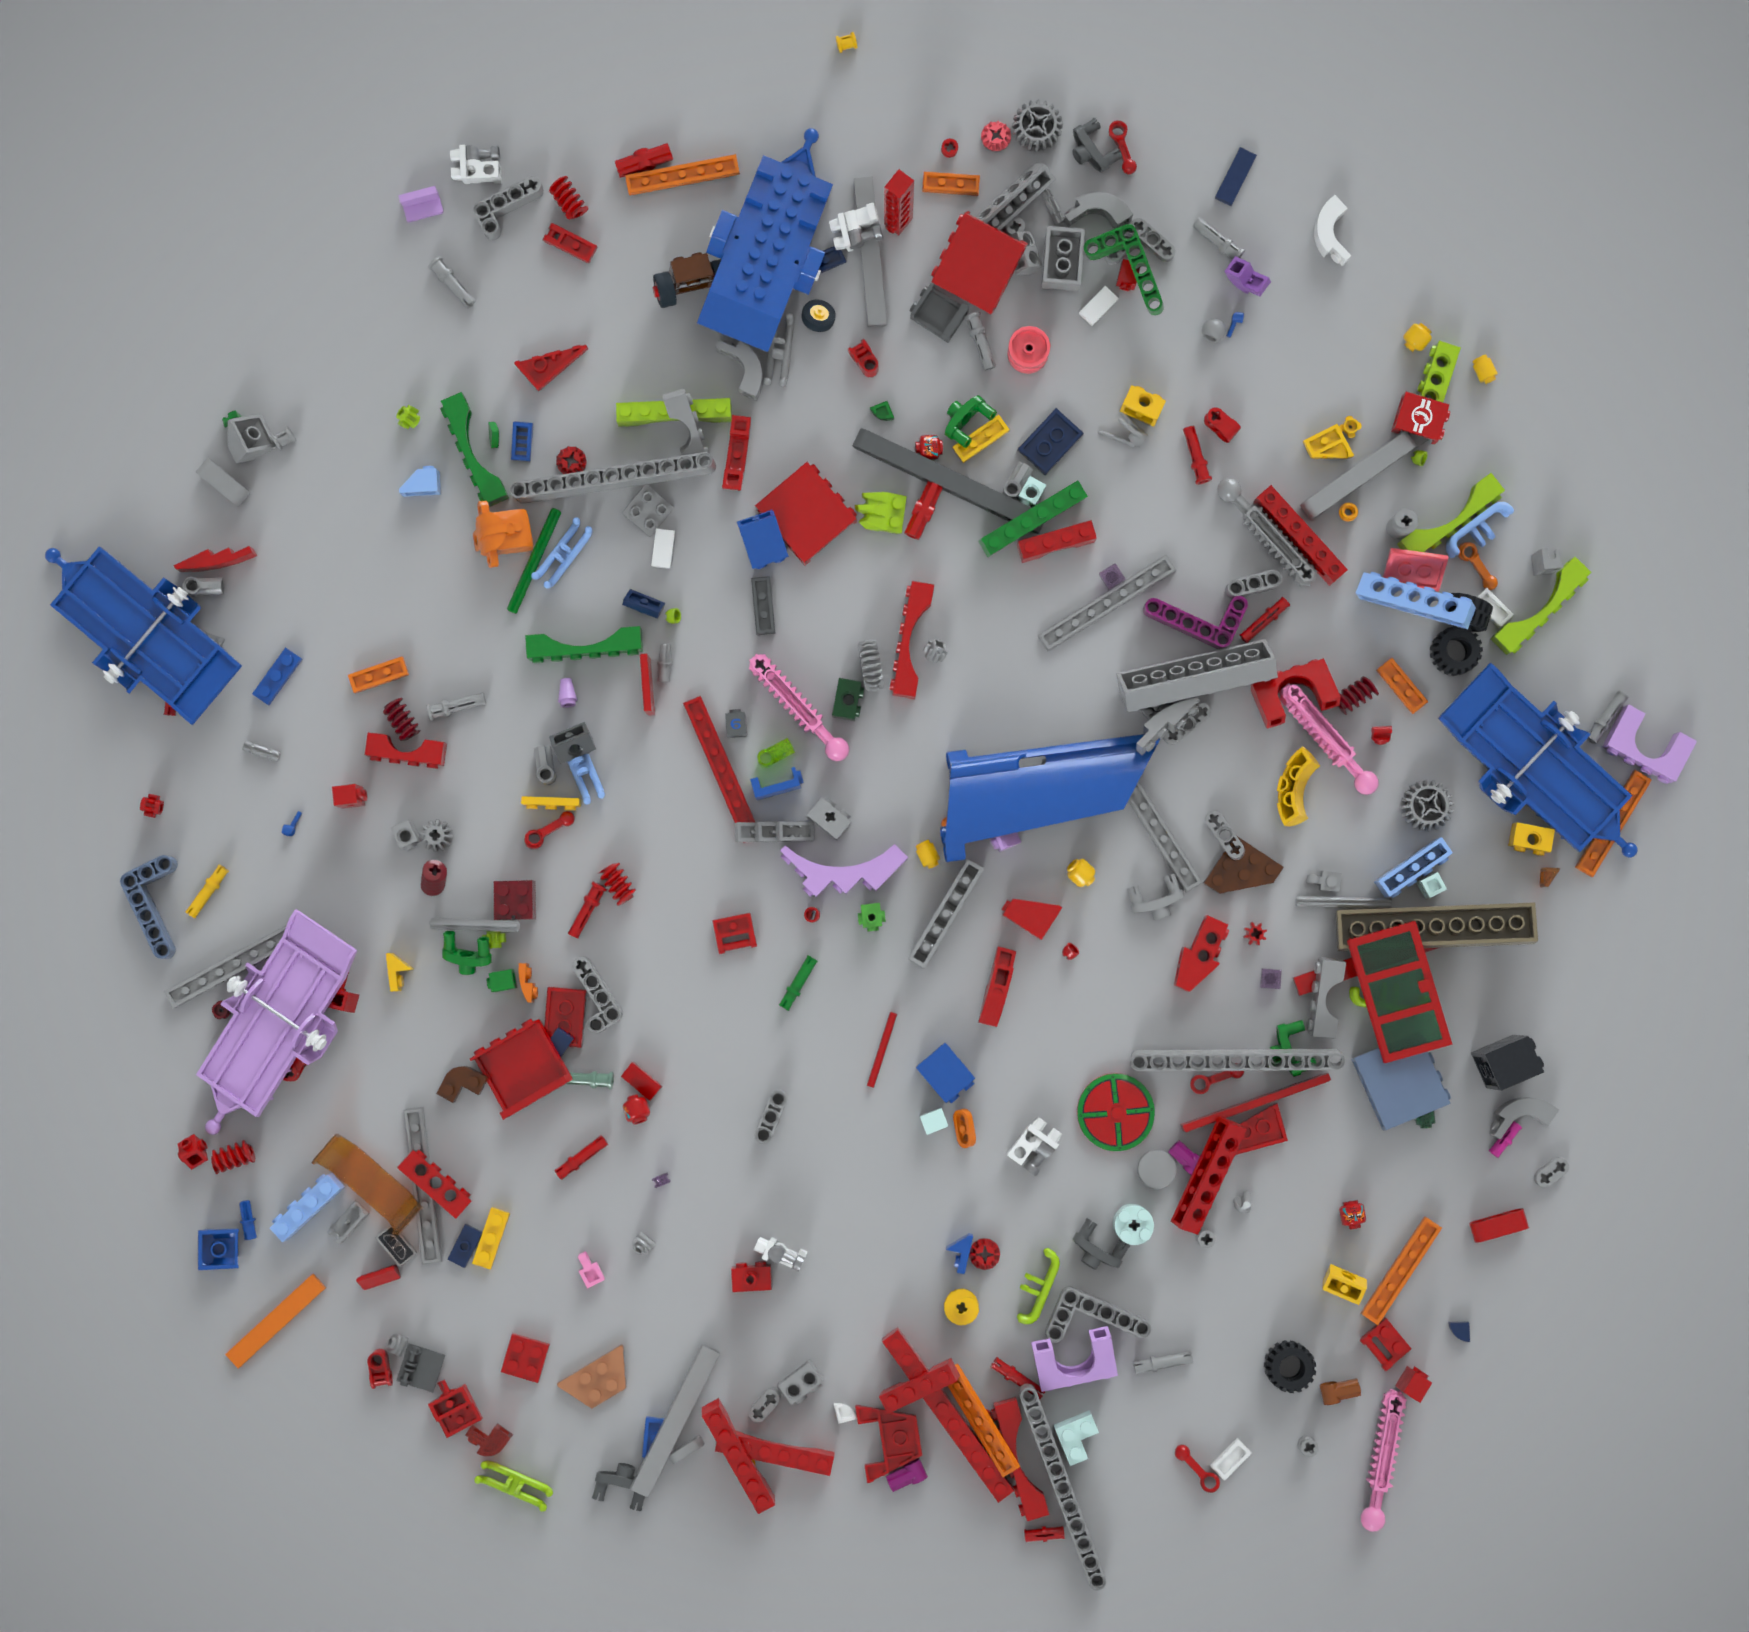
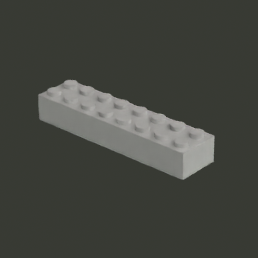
M1265 639L1116 673L1119 693L1127 712L1157 707L1165 703H1174L1178 700L1194 698L1204 694H1213L1217 691L1231 690L1235 687L1248 686L1252 683L1278 678L1276 658Z

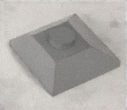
M261 414L228 420V448L236 464L252 461L277 448Z

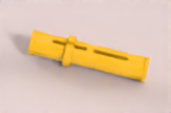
M218 864V867L210 878L205 880V885L185 911L189 916L197 917L214 891L219 889V884L229 872L228 869Z

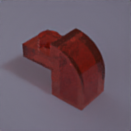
M498 1423L489 1435H486L474 1425L465 1434L470 1443L475 1446H481L477 1451V1454L481 1456H494L498 1454L513 1436L511 1432Z

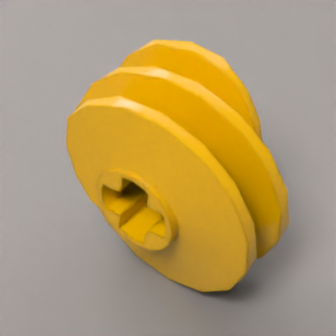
M963 1288L955 1289L946 1297L944 1311L952 1323L967 1325L977 1318L979 1303L971 1291ZM963 1302L966 1309L959 1311L957 1304L960 1305Z

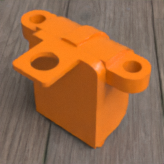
M478 501L479 516L476 517V530L473 532L475 551L480 550L481 554L486 556L489 568L498 567V555L533 550V539L527 510L516 509L492 513L489 511L487 501Z

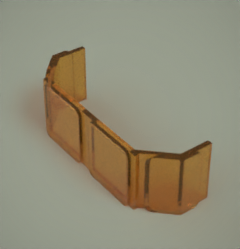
M335 1134L312 1161L313 1165L319 1164L333 1172L381 1214L394 1229L393 1235H400L423 1208L410 1191L387 1173L361 1148L340 1134Z

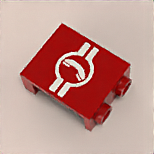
M1406 391L1401 396L1391 432L1398 434L1401 430L1432 439L1431 444L1435 445L1439 440L1443 439L1445 433L1443 425L1444 422L1448 421L1451 413L1448 411L1449 404Z

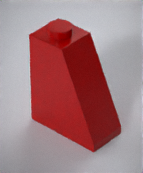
M1013 898L1011 902L1007 900L1001 910L1004 911L1002 916L1039 940H1042L1063 907Z

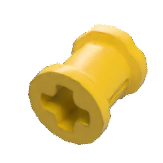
M854 32L842 37L835 36L839 53L850 48H858Z

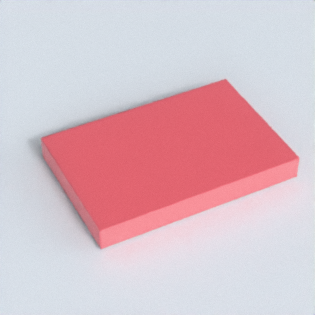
M1390 548L1383 578L1394 577L1401 583L1412 582L1417 587L1423 589L1424 587H1430L1439 592L1448 562V555Z

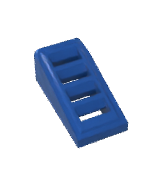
M513 422L511 460L531 461L533 423ZM518 428H528V432H520ZM517 436H527V440L517 439ZM517 443L527 444V448L517 447ZM516 451H526L527 454L517 455Z

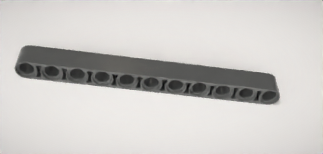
M861 428L852 445L858 451L926 483L928 481L936 483L943 488V491L1007 521L1013 520L1032 508L866 429ZM1043 524L1030 532L1039 534Z

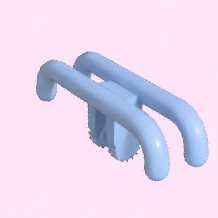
M1497 502L1482 512L1447 540L1446 552L1448 556L1455 558L1456 555H1459L1460 550L1457 547V542L1468 533L1480 547H1484L1486 542L1476 527L1478 526L1490 540H1493L1495 535L1485 520L1496 512L1501 513L1504 517H1509L1510 514L1514 513L1513 507L1506 502Z
M578 517L573 518V523L540 568L531 575L534 580H538L544 575L554 560H558L561 565L552 577L544 582L546 589L552 588L593 533V529L587 526L583 536L572 550L566 545L580 526V519Z
M589 753L567 762L584 804L588 805L591 803L590 795L582 778L585 774L589 773L598 798L602 799L605 797L603 786Z

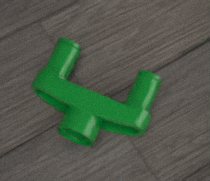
M979 395L974 396L964 405L955 401L947 411V415L951 417V420L945 429V435L949 439L957 441L964 448H967L972 439L962 432L961 429L977 412H980L991 421L997 415V411L989 406L986 400Z
M445 931L443 933L444 948H442V958L459 965L460 974H474L476 967L492 963L489 937H479L477 939L478 952L457 949L454 931Z
M1299 1020L1286 1025L1285 1023L1277 1025L1278 1045L1272 1046L1270 1049H1292L1289 1036L1305 1031L1303 1021ZM1279 1056L1272 1057L1275 1064L1279 1063L1282 1059ZM1295 1056L1291 1058V1062L1294 1064L1300 1062H1297V1060H1295ZM1312 1057L1310 1061L1316 1064L1315 1058ZM1289 1070L1293 1077L1299 1076L1302 1072L1308 1071Z

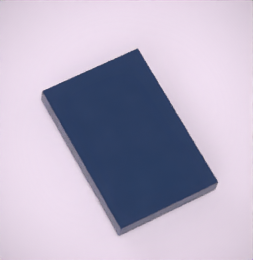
M1055 408L1017 451L1046 475L1084 433Z

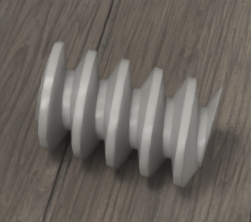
M1405 508L1400 510L1388 521L1387 533L1394 539L1405 538L1416 529L1418 517L1411 509Z

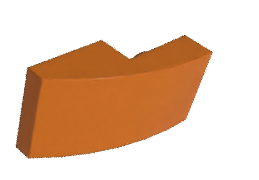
M519 963V980L522 992L527 1002L534 1003V999L538 998V987H535V983H528V979H531L532 968L529 967L528 963Z

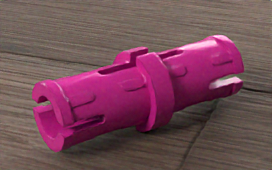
M1513 1121L1503 1137L1498 1139L1488 1151L1499 1158L1508 1145L1511 1146L1512 1140L1522 1127Z

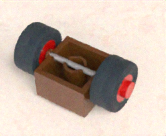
M698 252L692 254L691 257L684 258L681 256L670 261L669 271L653 275L654 286L652 289L660 307L675 306L677 304L676 295L711 287L722 259L710 262L707 253L702 254Z

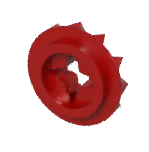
M567 446L560 450L556 460V465L562 474L584 471L587 464L584 452L576 446ZM571 456H574V460L577 463H572L569 467V463L565 459H570Z
M983 1238L972 1244L969 1257L976 1268L987 1270L993 1268L999 1262L1000 1250L994 1241ZM984 1246H986L988 1253L993 1254L987 1256L986 1262H984L982 1256L976 1255L983 1252Z

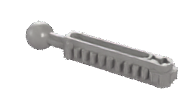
M1233 478L1222 480L1217 488L1218 495L1226 502H1233L1244 514L1242 525L1248 524V531H1255L1253 536L1258 535L1260 537L1258 541L1265 543L1264 548H1270L1269 554L1274 553L1273 558H1279L1278 564L1285 565L1284 570L1290 571L1289 576L1294 575V582H1297L1299 586L1309 587L1317 580V570L1314 569L1312 564H1307L1308 559H1302L1303 553H1297L1298 548L1292 547L1293 542L1288 543L1286 541L1288 537L1281 535L1282 530L1277 531L1278 525L1271 524L1273 520L1266 518L1268 514L1261 513L1263 508H1257L1255 505L1252 507L1241 495V485L1237 480ZM1307 572L1309 575L1304 579L1302 575Z

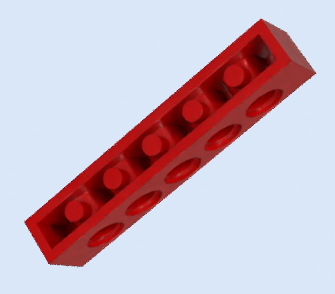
M900 169L884 186V225H886L885 228L890 233H896L898 236L913 219L914 180Z
M1272 485L1253 501L1258 508H1263L1262 512L1268 514V519H1272L1274 525H1278L1277 529L1283 531L1282 534L1288 537L1287 540L1293 542L1292 545L1298 548L1297 551L1299 553H1303V557L1308 559V563L1313 565L1317 573L1329 586L1348 570Z
M1218 1117L1171 1219V1222L1178 1228L1197 1235L1199 1234L1247 1130L1237 1122Z

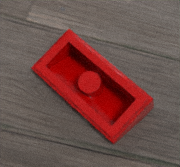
M632 1062L621 1075L625 1081L649 1101L663 1087L635 1062Z
M394 1264L359 1276L356 1281L362 1289L368 1290L400 1279L401 1276L398 1266Z

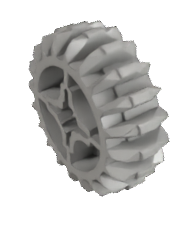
M1038 99L1036 104H1034L1030 100L1029 106L1024 103L1022 109H1017L1018 115H1014L1013 120L1015 122L1012 123L1014 128L1013 135H1018L1016 141H1022V147L1027 144L1028 150L1035 147L1037 152L1039 147H1041L1045 151L1046 145L1051 148L1053 142H1058L1059 138L1057 136H1061L1062 131L1060 129L1063 128V124L1060 123L1062 116H1057L1059 110H1053V104L1048 107L1047 101L1040 104ZM1026 117H1028V122L1030 124L1027 126V129L1024 130L1022 122ZM1051 121L1053 129L1047 134L1045 127Z
M869 639L859 642L858 651L865 689L867 691L883 689L884 681L877 642Z
M1423 780V785L1418 781L1416 782V787L1410 785L1411 792H1404L1408 798H1402L1401 800L1406 803V805L1401 806V809H1407L1403 816L1409 815L1410 817L1407 819V823L1414 821L1412 827L1416 828L1419 825L1420 831H1423L1425 826L1428 832L1432 831V826L1435 830H1438L1439 824L1445 826L1444 820L1448 821L1451 819L1447 813H1453L1449 806H1453L1454 802H1448L1452 795L1446 796L1445 793L1448 792V789L1441 790L1442 783L1435 787V780H1432L1430 784L1428 780ZM1422 790L1432 791L1431 795L1427 798L1417 796ZM1438 797L1441 801V808H1439L1436 804V800ZM1413 802L1419 807L1417 814L1414 811ZM1429 802L1431 808L1425 809L1424 803ZM1428 813L1438 815L1433 821L1423 820L1424 816Z

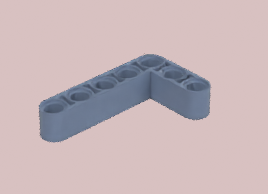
M166 855L159 856L124 873L120 878L121 887L155 957L160 959L172 958L176 949L146 885L173 873L177 869V860ZM168 859L170 865L167 869H164L163 862ZM151 868L152 875L147 878L146 870ZM133 876L135 883L133 886H130L128 880ZM139 894H142L143 901L139 904L136 898ZM147 911H150L151 918L147 921L145 919V913ZM155 928H158L160 932L157 938L153 936ZM164 945L168 949L166 955L161 953V948Z

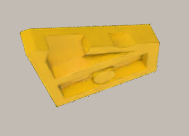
M1338 424L1303 441L1311 459H1350L1354 457Z

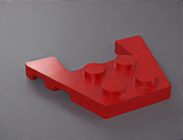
M861 1405L855 1406L858 1425L879 1422L885 1460L865 1464L867 1483H871L890 1471L922 1456L916 1415L896 1411L887 1414L885 1409Z

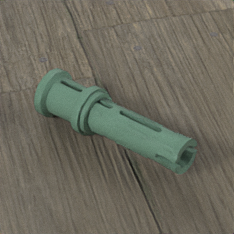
M593 1071L591 1074L570 1073L573 1080L567 1083L572 1085H590L592 1088L608 1087L613 1089L614 1073L602 1074L597 1073V1071Z

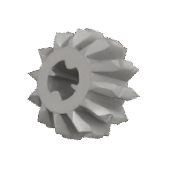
M436 819L435 825L430 820L428 821L430 827L425 825L422 827L426 830V833L420 832V836L425 837L421 840V843H427L425 848L429 850L432 847L433 852H437L438 846L441 851H444L445 847L443 844L451 845L447 839H453L452 835H448L452 828H446L448 823L443 822L441 824L439 819ZM436 831L440 834V838H437V840L433 838V833L436 834Z

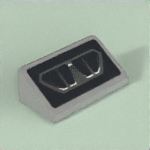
M391 1224L375 1237L399 1267H402L417 1254L394 1224Z

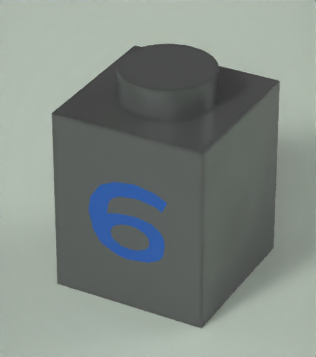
M741 709L729 710V713H725L727 737H747L745 712H741Z

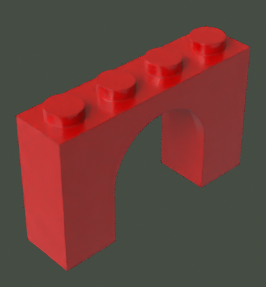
M1324 658L1311 660L1308 664L1301 666L1295 665L1283 672L1277 671L1278 678L1251 684V693L1267 729L1285 723L1286 714L1278 694L1289 683L1290 685L1300 684L1308 687L1313 692L1321 711L1340 706L1341 696Z

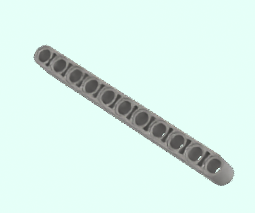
M701 452L518 481L511 485L510 494L519 503H531L709 475L715 471L716 462L709 453ZM710 460L709 465L702 466L704 461ZM691 463L689 469H683L686 464ZM673 466L670 472H665L667 467ZM654 469L651 475H646L648 470ZM631 472H635L634 477L628 478ZM617 475L614 481H609L611 476ZM594 478H598L595 484H591ZM579 481L578 486L573 487V483ZM557 484H561L559 489L554 490ZM542 487V490L536 493L537 488ZM524 489L523 494L520 495V496H517V495H518V492H519L520 490Z
M1338 1049L1137 1050L1132 1053L1130 1064L1136 1071L1340 1070L1345 1065V1058ZM1317 1055L1321 1057L1320 1062L1312 1063L1310 1061L1311 1058ZM1335 1055L1341 1057L1338 1063L1330 1062L1331 1057ZM1158 1056L1164 1059V1062L1159 1065L1153 1062V1059ZM1179 1056L1183 1058V1062L1175 1064L1173 1059ZM1196 1056L1203 1059L1200 1064H1195L1192 1060ZM1215 1056H1220L1223 1060L1220 1064H1214L1212 1059ZM1235 1056L1242 1058L1239 1064H1234L1231 1060ZM1254 1056L1262 1058L1258 1064L1252 1063L1251 1059ZM1279 1056L1282 1059L1278 1064H1274L1271 1062L1272 1057ZM1299 1056L1301 1061L1294 1064L1291 1062V1058ZM1142 1057L1145 1061L1138 1065L1134 1062V1059Z
M1023 1384L1019 1389V1396L1086 1578L1093 1590H1102L1106 1586V1578L1037 1391L1032 1384ZM1030 1390L1033 1392L1031 1398L1023 1397L1025 1391ZM1033 1409L1040 1410V1414L1036 1417L1031 1416L1030 1412ZM1039 1428L1047 1429L1044 1435L1037 1434ZM1047 1446H1052L1054 1448V1450L1051 1453L1047 1454L1044 1452V1449ZM1055 1464L1061 1466L1057 1472L1050 1470ZM1060 1483H1066V1484H1067V1488H1066V1489H1064V1490H1059V1489H1057V1487H1058V1485H1059ZM1073 1502L1074 1506L1067 1509L1064 1507L1065 1503ZM1074 1520L1081 1521L1078 1527L1071 1526ZM1085 1538L1088 1540L1085 1545L1078 1544L1080 1539ZM1093 1557L1095 1559L1093 1563L1087 1564L1085 1563L1086 1558ZM1096 1575L1101 1576V1580H1100V1581H1098V1582H1093V1581H1092V1578H1093L1094 1576H1096Z

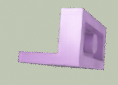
M435 186L398 195L400 203L404 208L407 222L444 213L439 192Z

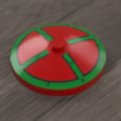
M1118 1073L1102 1075L1090 1082L1080 1095L1077 1105L1079 1126L1090 1142L1104 1150L1125 1151L1137 1146L1147 1137L1154 1123L1155 1108L1149 1091L1141 1082L1128 1075Z

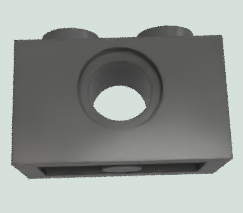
M585 722L549 736L552 748L560 764L596 750L593 738Z

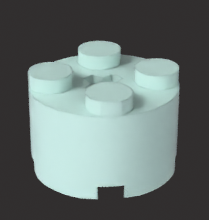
M1126 1204L1115 1213L1113 1229L1123 1242L1130 1245H1139L1150 1239L1154 1230V1221L1151 1214L1142 1206ZM1132 1220L1138 1223V1225H1136L1134 1229H1132V1227L1129 1226V1224L1132 1223Z

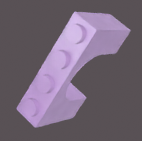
M1631 705L1622 707L1602 747L1607 749L1606 752L1608 754L1624 758L1623 761L1625 763L1639 766L1642 772L1649 775L1651 773L1654 774L1660 782L1665 784L1676 782L1697 741L1678 732L1673 734L1666 750L1659 758L1645 757L1636 747L1635 735L1646 713Z
M1108 1326L1089 1330L1092 1347L1091 1354L1086 1361L1076 1366H1065L1056 1361L1050 1338L1031 1342L1041 1392L1118 1376Z

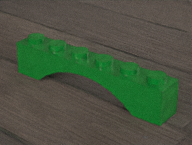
M460 392L441 400L443 407L440 410L444 418L448 417L450 424L447 426L451 434L456 435L458 441L455 444L459 452L463 451L465 456L462 459L466 469H470L473 474L470 476L474 487L478 486L480 490L477 493L480 501H487L489 507L509 499L500 478L483 468L472 452L469 440V424L472 412L463 393Z
M1077 480L984 536L978 542L987 557H990L1025 534L1083 501L1088 496Z
M640 626L621 627L607 639L585 646L563 644L545 634L525 635L527 659L532 661V663H543L544 659L559 662L563 661V658L570 657V660H581L582 656L596 659L601 658V655L608 654V657H618L620 653H627V655L633 656L639 655V652L643 651L642 629Z

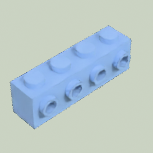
M1442 837L1436 838L1374 881V883L1385 898L1390 896L1394 898L1402 892L1400 889L1406 885L1410 887L1417 882L1416 878L1421 875L1426 876L1432 872V867L1436 864L1440 866L1448 861V856L1453 852Z
M333 1173L322 1174L315 1181L317 1184L312 1189L308 1187L301 1194L302 1198L298 1202L295 1200L287 1207L288 1211L284 1215L279 1214L273 1219L272 1222L274 1224L270 1229L281 1242L289 1240L345 1188L343 1183Z

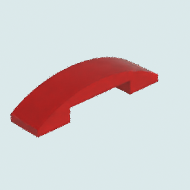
M732 415L722 489L738 491L742 489L751 417Z

